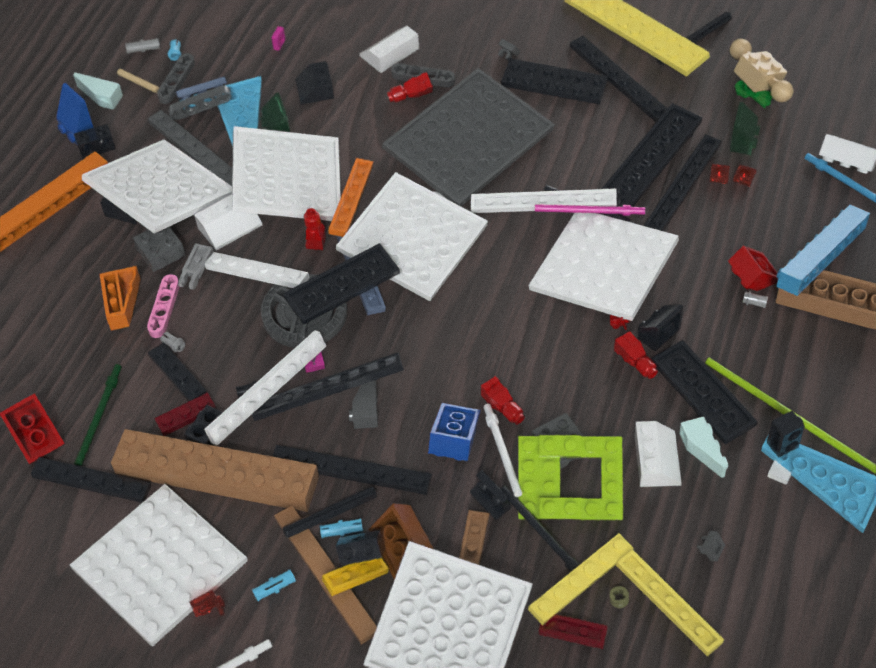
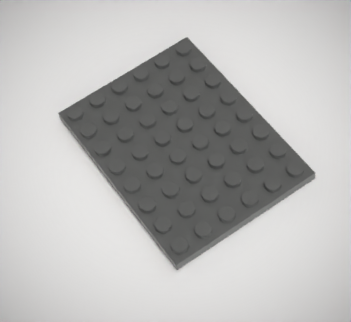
M477 68L382 143V148L446 199L462 206L471 199V194H477L554 129L555 124L481 69Z

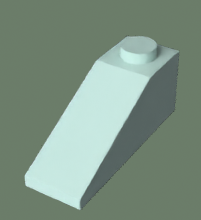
M74 73L77 87L98 106L114 110L123 96L120 84Z

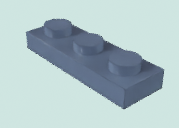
M221 77L176 91L175 93L177 98L187 99L192 97L191 94L197 92L200 94L206 92L209 88L223 86V84L227 83L226 78Z

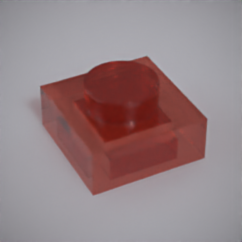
M712 164L710 182L728 184L730 166Z
M739 165L733 182L750 187L757 170Z

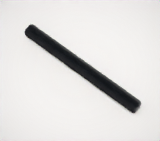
M724 12L686 37V39L694 44L732 20L731 12ZM656 58L657 63L659 65L665 64L664 62Z

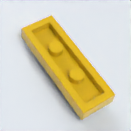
M382 558L349 564L326 573L322 576V581L331 596H334L387 574L389 568Z

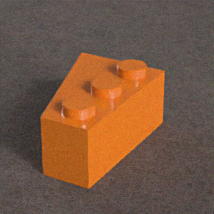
M137 266L100 274L105 314L111 331L130 327L141 281Z

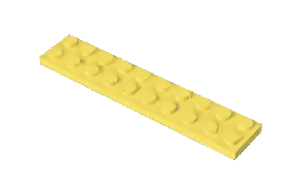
M564 0V2L685 76H688L710 57L708 51L622 0Z

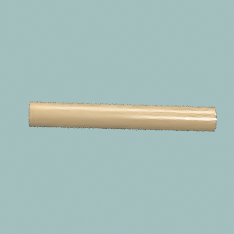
M119 69L117 72L118 75L155 93L160 88L122 69Z

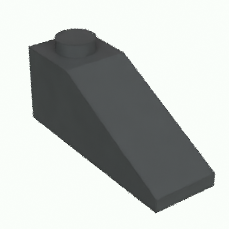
M376 380L362 384L352 401V409H349V421H353L354 429L378 427Z

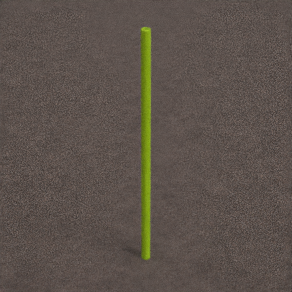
M710 357L706 360V365L783 415L792 411ZM801 417L806 430L876 474V464Z

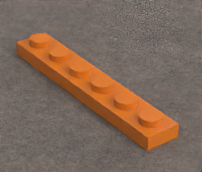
M356 158L329 226L328 234L343 237L350 229L372 171L373 161Z

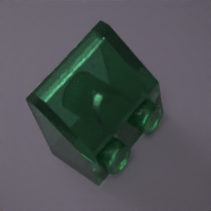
M277 92L261 109L262 117H259L262 127H265L264 130L290 132L287 113L280 94Z
M739 102L730 152L751 155L752 148L756 149L758 138H755V135L759 136L761 125H758L759 117L743 102Z

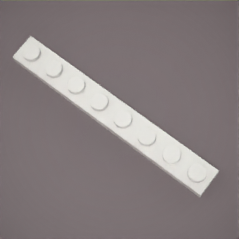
M616 189L471 194V212L535 211V204L617 207Z
M314 330L204 429L212 444L217 446L326 347L320 332Z

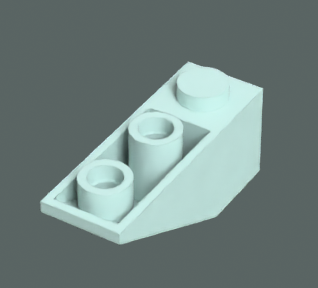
M704 417L682 422L679 434L686 450L721 478L725 477L728 463L725 456L722 457L718 440L713 438L711 425L707 424Z

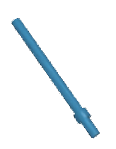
M810 153L806 154L805 159L814 164L815 168L827 172L876 203L875 193L829 166L825 160L818 159Z

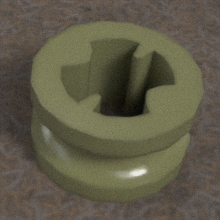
M617 586L610 591V602L614 607L623 608L628 604L629 593L627 589ZM623 594V600L621 598L620 601L616 600L615 595Z

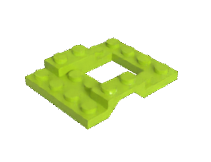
M581 435L519 436L518 482L522 491V495L518 497L519 501L537 520H623L622 437H591ZM560 458H601V499L560 498ZM518 512V520H525Z

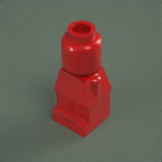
M427 72L420 76L412 77L403 84L404 86L398 85L391 88L387 95L390 102L394 101L397 103L405 100L406 96L408 98H416L433 92V87Z
M309 208L304 214V224L307 227L306 249L323 250L326 240L325 226L321 222L319 212L314 208Z
M630 331L615 339L614 351L620 354L625 362L636 367V370L643 377L652 379L657 375L656 364L646 356L641 342Z
M496 376L481 385V396L484 400L491 404L493 409L501 412L510 423L518 425L525 419L521 407L516 402H512L513 398L507 388L500 383Z

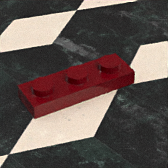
M206 393L154 419L162 435L166 436L193 423L201 410L203 411L206 405L215 409L216 406L209 394Z
M556 614L544 625L540 624L539 635L603 649L608 626Z

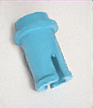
M177 40L170 42L168 56L171 60H178L181 56V43L178 41L176 45Z

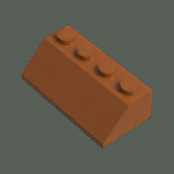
M393 503L368 529L369 532L381 531L385 546L382 557L394 580L409 541L433 549L410 505Z

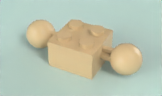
M746 39L735 40L730 46L731 56L735 60H739L734 72L754 92L771 90V96L775 101H788L793 95V86L788 81L783 80L787 71L767 51L751 53V44Z

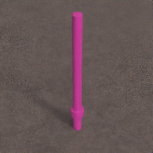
M535 204V212L604 213L630 216V214L645 215V207H631L630 205L616 207Z

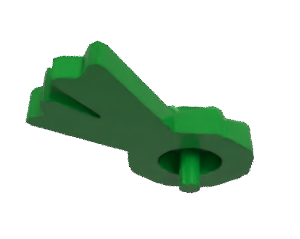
M743 80L735 84V91L738 96L743 98L752 97L763 108H766V105H770L771 92H754Z

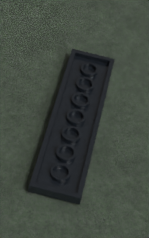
M674 103L668 107L603 186L602 189H616L617 207H623V205L635 206L702 123V117Z

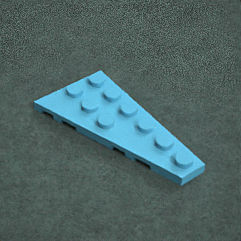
M261 76L226 85L230 88L232 97L230 101L218 105L232 147L234 126L258 129L262 86Z
M767 436L761 451L773 461H777L801 484L864 533L876 506V476L801 444L799 448L778 458L767 444Z

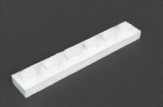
M213 252L205 262V267L208 270L294 288L310 278L308 272L216 252Z

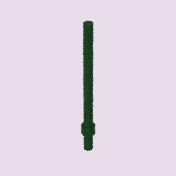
M115 364L111 375L107 377L105 390L74 462L76 466H82L111 393L118 384V376L122 369L121 365Z

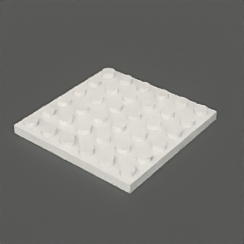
M234 126L232 168L233 212L304 218L306 210L314 208L319 212L321 220L332 221L341 198L337 137Z
M161 140L82 174L83 182L153 233L180 222L232 195L231 185L166 140Z
M395 172L336 245V250L352 258L380 243L400 269V274L392 277L390 280L431 301L486 228L488 221Z
M574 213L530 282L529 290L633 321L678 243V235L598 213Z
M164 484L73 561L70 566L153 647L248 560L243 553Z
M409 541L363 665L368 668H504L532 588V583Z

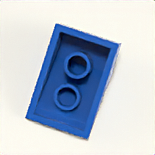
M66 83L62 84L56 117L59 123L57 127L62 134L65 133L72 143L75 142L77 144L74 134L94 127L85 100Z
M442 403L430 433L428 453L438 457L445 456L456 460L468 461L480 410Z

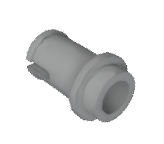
M751 291L745 292L742 303H746L747 306L751 304L765 308L768 296L754 294Z
M169 332L163 333L167 338L163 335L161 336L160 341L171 347L172 351L181 352L184 349L185 342L182 338H176Z

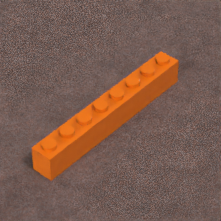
M93 152L0 217V252L92 188L82 181V174L108 164V162L97 152Z

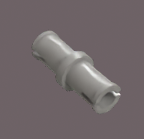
M158 38L145 41L141 39L139 42L125 43L127 54L139 51L144 53L146 50L160 49Z

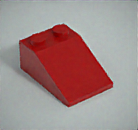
M35 393L0 412V416L29 465L37 461L38 457L42 458L65 444Z

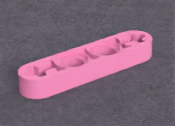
M166 275L161 281L147 324L149 334L153 338H159L166 332L179 291L178 278L175 275ZM164 296L171 297L168 301L161 300ZM159 311H166L163 316L156 315Z

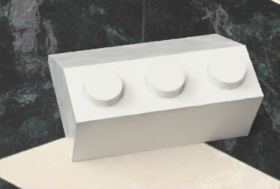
M405 26L361 52L360 57L382 73L419 49L418 34L408 26Z
M826 134L819 155L823 156V160L833 162V160L840 161L839 165L850 168L851 165L858 167L857 171L865 174L868 171L872 172L876 165V149Z
M232 195L194 214L198 229L216 251L262 226V222L257 214L232 211Z
M657 421L636 422L634 435L640 487L680 486L681 476L675 431Z

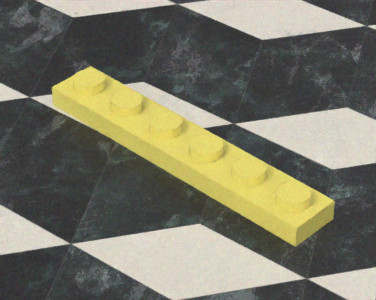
M618 533L533 602L528 610L544 625L612 569L618 560L634 548Z
M631 550L617 561L616 566L706 656L723 644L724 639L637 553Z

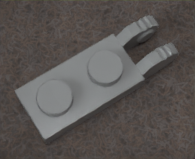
M195 243L182 269V274L178 281L179 287H184L188 276H190L189 289L194 290L196 288L198 280L206 268L205 262L214 252L213 247Z

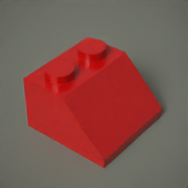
M743 245L728 260L732 266V272L740 277V282L746 289L759 291L778 282V272L762 252Z

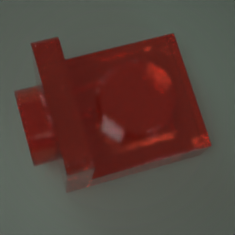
M213 590L189 602L196 617L208 614L213 608L217 609L220 616L224 615L222 607L225 604L221 596H216Z

